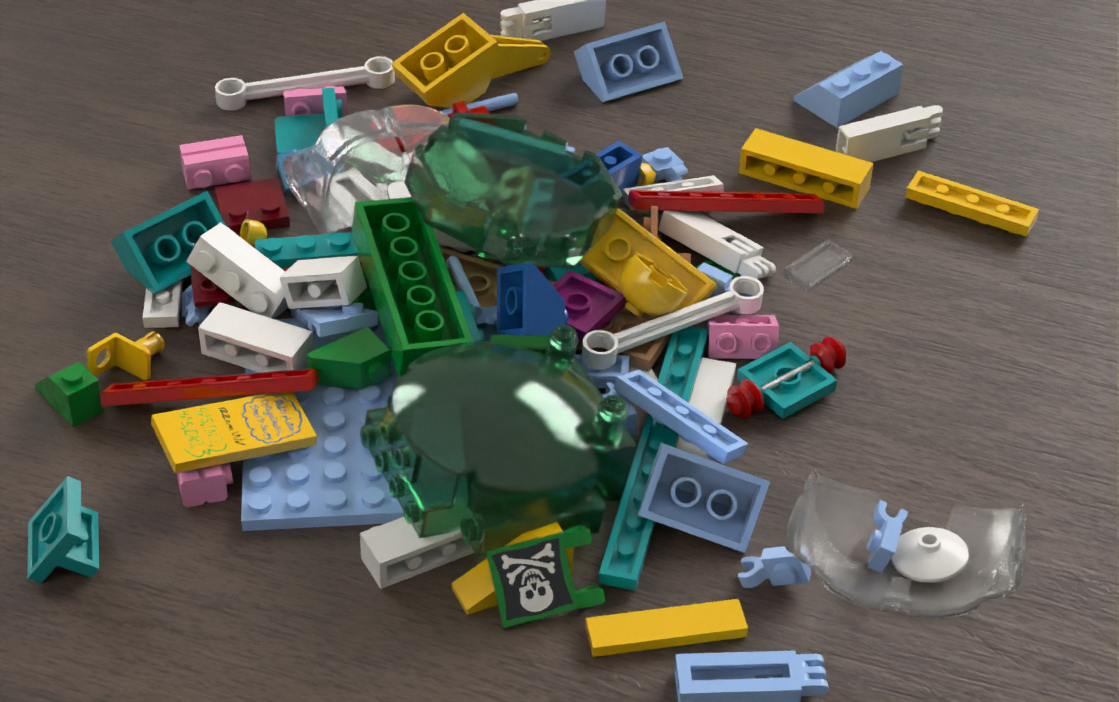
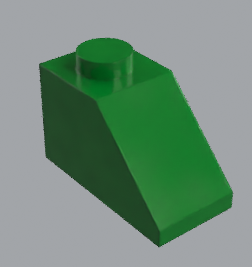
M368 326L307 353L308 369H318L320 380L318 385L362 390L392 376L391 350Z
M80 362L34 384L35 390L72 427L104 411L100 399L99 380Z

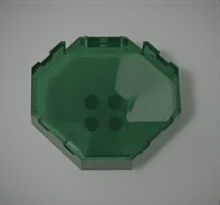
M455 113L450 117L447 127L441 125L429 135L426 145L420 143L414 148L404 183L424 223L475 248L477 254L482 258H494L508 266L533 263L536 267L574 268L611 228L622 198L621 191L598 155L588 150L584 152L583 157L566 150L569 144L568 140L547 130L540 137L526 130L528 121L517 115Z

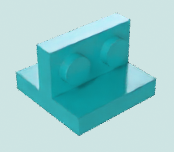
M67 476L29 520L27 579L42 583L56 566L90 578L99 570L98 512L81 506V481Z

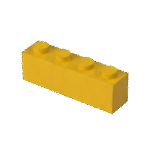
M755 128L741 148L739 174L805 194H815L819 198L857 209L870 189L873 163Z

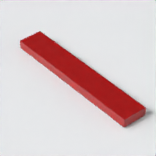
M631 190L628 196V203L635 210H651V206H658V210L824 213L825 203L815 194Z
M311 368L111 384L102 391L100 399L102 406L309 391L313 390L320 380L318 369Z

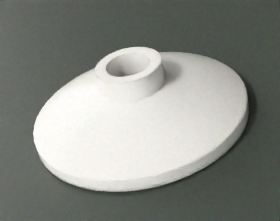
M924 527L902 534L899 537L891 560L895 569L909 579L925 583L942 582L957 576L964 570L968 562V548L965 542L953 532L941 528Z

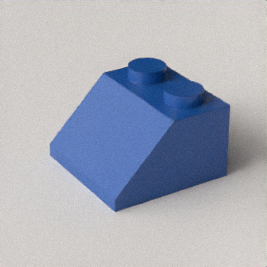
M521 263L497 268V335L565 336V329L568 325L565 300L533 263Z

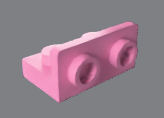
M344 86L334 87L336 100L342 99L343 118H348L346 90H344ZM322 88L283 91L286 116L324 113Z
M721 314L706 321V328L709 330L708 355L710 358L758 359L778 349L779 325L775 315Z

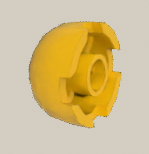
M635 253L632 258L628 259L620 273V290L622 295L628 300L625 307L640 318L644 313L652 317H661L674 312L685 300L688 290L671 274L666 275L655 267L656 263L639 253Z

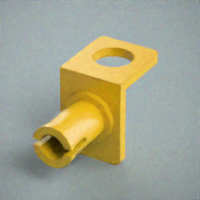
M155 331L147 333V335L135 342L115 332L88 348L87 369L97 377L116 365L146 381L151 377V356L164 349V340L160 334H155ZM106 349L107 354L104 361L97 366L96 359L99 353Z

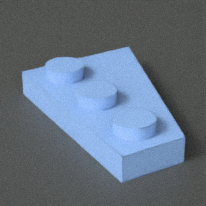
M362 303L290 309L292 317L300 323L308 324V329L311 331L317 330L319 337L378 325V311L366 309Z

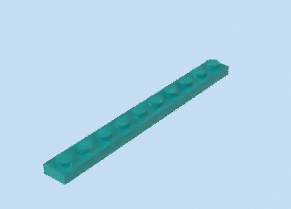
M692 326L672 333L657 381L688 403L705 352L709 331L708 329ZM649 413L645 420L601 564L598 581L599 584L635 591L656 521L638 515L647 479L660 442L676 448L679 440L677 432L664 424L656 422Z

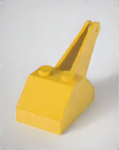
M462 13L392 62L391 65L396 76L429 106L452 108L453 103L464 101L466 105L484 94L491 79L545 64L550 58L551 50L539 40L489 35L467 15Z

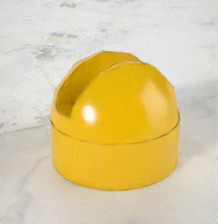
M641 163L636 187L652 185L656 179V173L652 170L650 164Z
M245 219L241 226L240 237L253 247L255 246V240L266 239L267 230L262 223Z

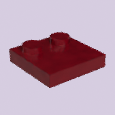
M278 178L214 187L219 213L225 225L237 235H240L241 226L245 219L262 223L266 230L290 227L289 213Z

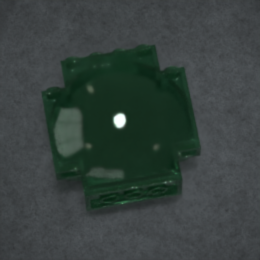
M559 325L552 330L545 354L527 350L517 345L498 342H465L432 350L414 360L408 366L407 373L399 377L398 380H394L391 396L387 399V407L367 410L365 424L360 430L362 445L364 448L369 449L374 458L377 471L383 474L389 485L391 496L397 498L403 509L406 522L413 526L419 538L461 530L463 540L470 544L478 557L486 555L485 551L504 547L522 533L555 522L559 524L562 531L582 525L588 528L591 534L599 533L606 509L605 503L622 499L637 444L624 427L628 415V407L625 400L616 395H609L604 398L575 357L579 341L575 329L567 325Z

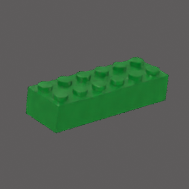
M422 197L355 202L352 235L388 347L391 350V356L399 380L410 379L411 377H429L469 372L474 342Z

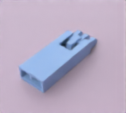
M795 651L693 653L676 654L674 672L678 702H800L801 696H822L828 693L829 688L826 681V671L823 668V656L820 654H796Z

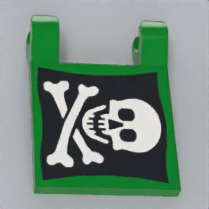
M579 525L559 533L485 551L503 628L578 608L597 606L605 602L604 591L597 585L587 586L577 591L574 590L565 548L590 544L592 537L588 528Z

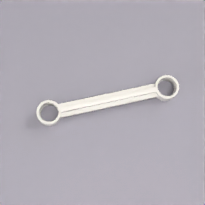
M373 57L367 60L362 67L244 83L237 78H226L220 80L215 85L216 102L221 109L232 111L244 107L248 100L284 95L283 91H292L294 89H317L327 86L342 87L365 83L372 88L383 89L390 87L395 82V72L391 65L393 61L386 57Z
M740 276L731 281L728 292L615 334L605 330L591 331L583 338L582 360L590 368L598 370L607 369L615 364L617 354L732 310L740 314L755 313L761 308L764 287L759 280L753 277ZM745 293L752 295L753 297H744L739 294ZM599 347L607 349L608 351L597 352L592 350V348Z

